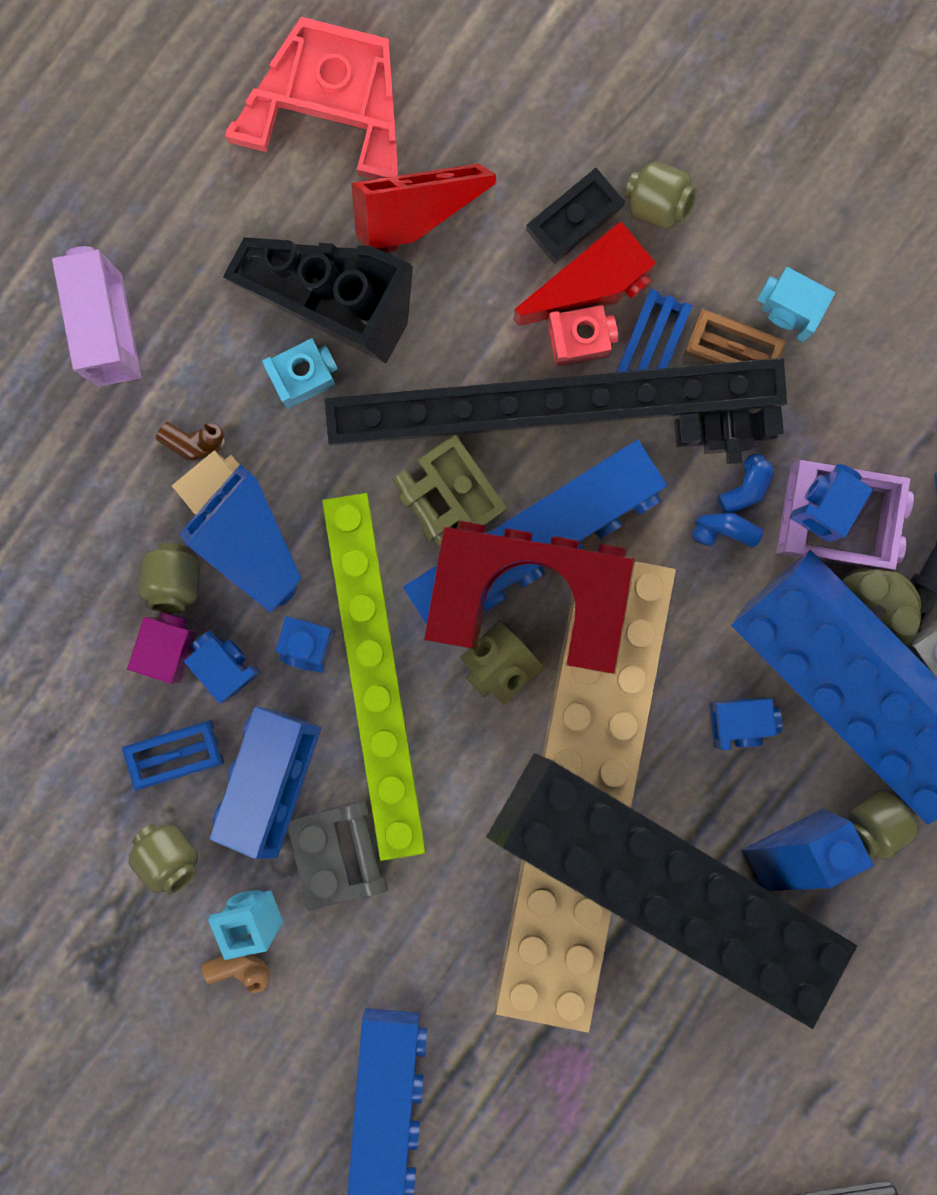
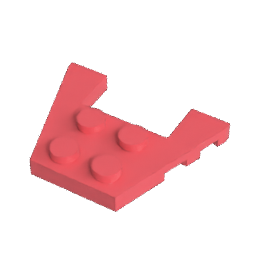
M300 17L269 64L270 70L259 87L257 89L254 88L246 99L244 110L236 122L232 121L227 128L225 134L227 142L267 152L278 109L283 108L366 129L367 132L357 166L358 176L370 179L399 176L389 39Z

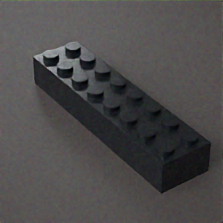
M536 753L531 757L486 838L509 853L811 1029H814L858 946L553 760Z

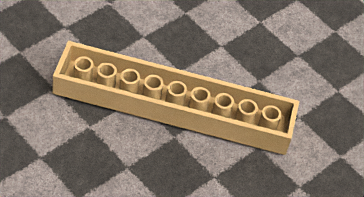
M636 561L616 674L566 665L575 617V601L572 593L542 751L543 757L553 760L630 808L633 801L676 569ZM523 860L521 861L495 998L496 1015L589 1033L611 911Z

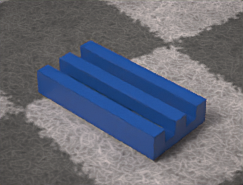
M650 289L616 372L633 371L628 369L653 305L662 307L637 371L647 370L669 314L672 311L677 313L678 316L656 369L667 368L693 305L686 302L683 304L675 301L676 298L668 295L664 297L658 294L659 291Z
M212 720L122 747L134 791L224 764L223 755H220L218 748L220 746L218 739L214 735ZM203 732L205 741L144 760H136V752ZM204 750L209 752V759L142 779L140 770Z

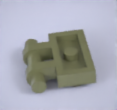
M456 434L418 460L427 474L425 478L416 483L406 469L392 479L402 493L399 498L404 506L413 509L425 526L422 532L429 542L434 540L439 548L441 547L444 527L451 528L458 521L473 522L486 526L507 511L506 506ZM436 488L451 509L442 516L438 515L426 497Z

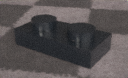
M596 167L526 225V231L555 264L624 207L625 201Z

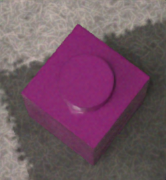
M160 611L158 619L143 617L127 670L170 684L180 683L186 666L184 660L189 657L191 651L189 646L193 643L197 631L184 627L187 619Z

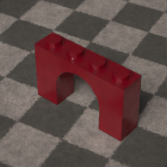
M458 521L457 529L444 527L424 640L477 649L486 597L494 582L505 572L515 567L540 565L559 573L569 584L574 596L575 617L566 665L616 674L635 566V558L626 557L627 549L599 544L597 552L578 549L580 541L555 536L551 537L550 544L533 542L532 533L515 529H505L504 536L485 534V525L466 521Z

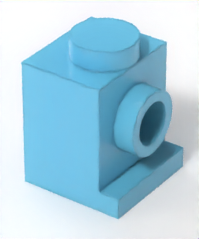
M786 267L777 279L772 276L768 277L756 300L763 304L760 310L769 314L768 318L772 323L787 330H792L793 328L800 330L796 339L805 342L815 332L836 292Z
M313 338L273 358L268 357L262 360L281 401L287 409L336 386L330 373L338 370L327 346L324 345L317 348ZM304 361L310 364V370L306 375L298 376L294 374V367Z
M260 890L240 892L228 899L227 905L222 912L211 914L208 918L224 960L266 952L283 924V919L271 890L265 892Z

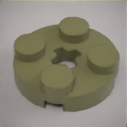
M864 567L855 569L840 579L864 604L868 603L873 608L881 605L885 609L881 615L882 622L906 647L912 643L921 622V601L917 590L906 577L889 569L883 571Z

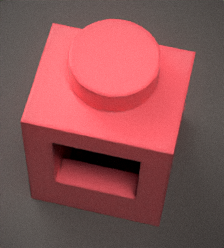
M603 305L563 313L557 311L549 314L547 325L555 367L609 357L612 351L611 343L618 342L614 315L605 316ZM589 325L593 330V336L588 339L581 338L577 334V327Z

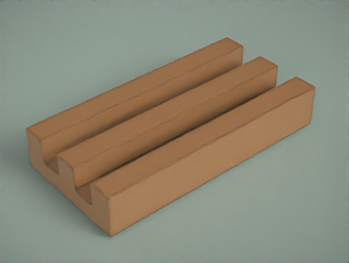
M702 308L684 354L710 364L741 362L698 345L699 341H702L749 360L781 358L787 341ZM707 324L773 349L770 356L707 332L704 328Z

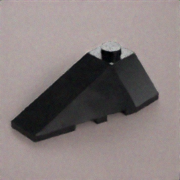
M244 237L223 275V278L385 364L388 362L408 324L413 266L373 246L358 245L356 249L336 247L332 243H319V246L294 244L290 240Z

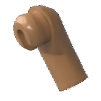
M252 954L224 960L222 955L201 964L202 973L208 985L233 976L243 982L248 992L260 993L269 984L271 974L269 967L263 960Z

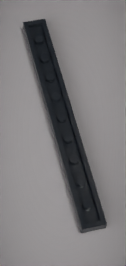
M784 358L325 398L328 444L331 446L787 405Z

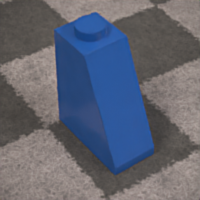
M240 464L179 535L187 546L272 613L278 605H285L293 597L297 590L296 584L301 580V576L257 478Z
M823 808L742 849L760 886L767 891L832 888L874 866L853 823Z

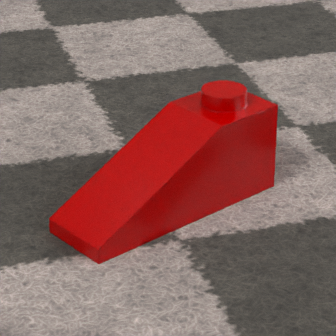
M478 163L351 183L356 237L365 246H373L386 253L394 252L399 249L398 245L414 243L496 184V174Z
M620 221L514 309L513 320L518 326L547 320L552 312L559 311V313L600 305H612L619 302L626 295L632 300L652 283L649 276L656 262Z

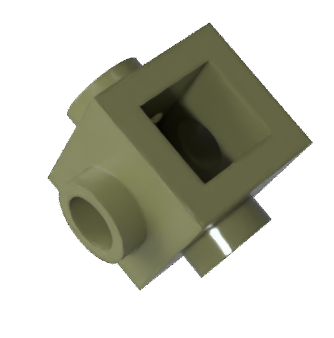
M500 620L478 640L477 649L469 648L460 657L472 671L466 677L471 685L484 698L492 692L503 705L522 690L544 668L529 649Z

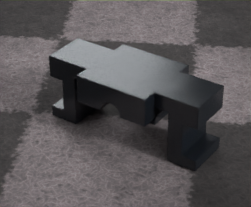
M781 406L763 407L757 413H749V409L701 413V418H699V413L681 414L679 419L674 421L677 448L704 445V454L726 453L727 464L742 463L741 451H749L755 447L754 441L774 440L778 438V435L784 434Z

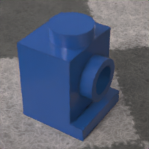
M837 464L832 473L825 476L819 475L813 481L805 494V499L809 501L808 504L793 510L789 518L826 542L844 538L873 488L861 481L862 477L856 470L843 464Z
M286 616L275 652L280 653L279 661L299 669L323 673L336 630Z
M211 630L201 635L189 646L193 654L184 660L185 664L219 704L228 702L262 673L257 666H249L246 669L242 663L247 657L230 638L224 642L220 637H216Z
M757 697L709 702L713 746L721 751L731 750L730 740H735L736 747H754L763 745V737L776 736V734L782 733L781 711L778 706H773L772 698Z

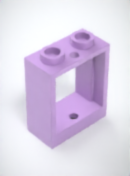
M89 246L74 247L66 251V256L52 258L73 370L97 387L142 379L122 273L99 249L94 250L93 247Z
M799 460L790 465L776 554L800 558L811 550L825 563L855 568L870 567V569H880L883 571L886 569L896 570L897 563L900 564L906 551V538L901 536L904 518L907 519L913 507L914 495L913 492L909 491L911 478L854 469L861 475V481L873 488L872 491L884 493L874 556L806 545L808 530L789 517L793 510L808 504L809 501L805 499V494L813 481L819 475L825 476L832 473L835 466Z

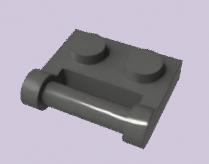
M366 800L291 818L288 833L308 911L360 897L377 895L388 890L385 875L380 876L365 817L369 814ZM341 821H348L362 880L351 883L336 826V823Z

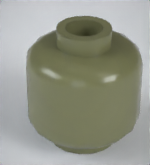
M658 161L648 163L640 173L633 172L625 190V197L630 199L631 214L640 221L662 229H670L678 222L684 223L691 213L697 194V189L692 186L691 177L686 171Z
M162 543L159 545L158 550L146 553L142 557L138 584L140 598L148 603L149 609L156 612L181 613L185 611V606L194 603L198 597L199 560L195 556L186 553L185 546L177 543Z
M879 790L873 793L849 812L848 820L853 823L870 858L889 859L914 841L918 834L917 814L899 795L896 796L888 791Z
M152 824L143 828L133 838L134 848L129 854V866L153 893L166 891L167 894H173L186 886L196 875L197 869L195 865L198 861V852L176 826L169 824L156 828Z

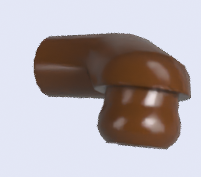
M167 421L161 426L155 438L156 441L188 461L206 458L214 450L218 453L225 444L222 428L214 423L204 424V429L187 434Z

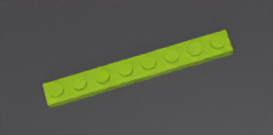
M367 493L322 500L380 861L426 854L369 497Z

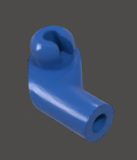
M761 454L749 456L743 463L746 475L742 485L717 495L723 513H735L764 499L774 477L773 465L766 460L765 456Z

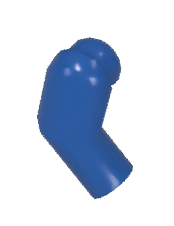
M734 513L702 514L694 522L696 527L691 533L694 541L705 546H712L716 541L717 534L727 535L750 548H754L762 538L763 529Z

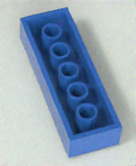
M809 550L751 598L742 608L731 626L929 825L937 820V677Z

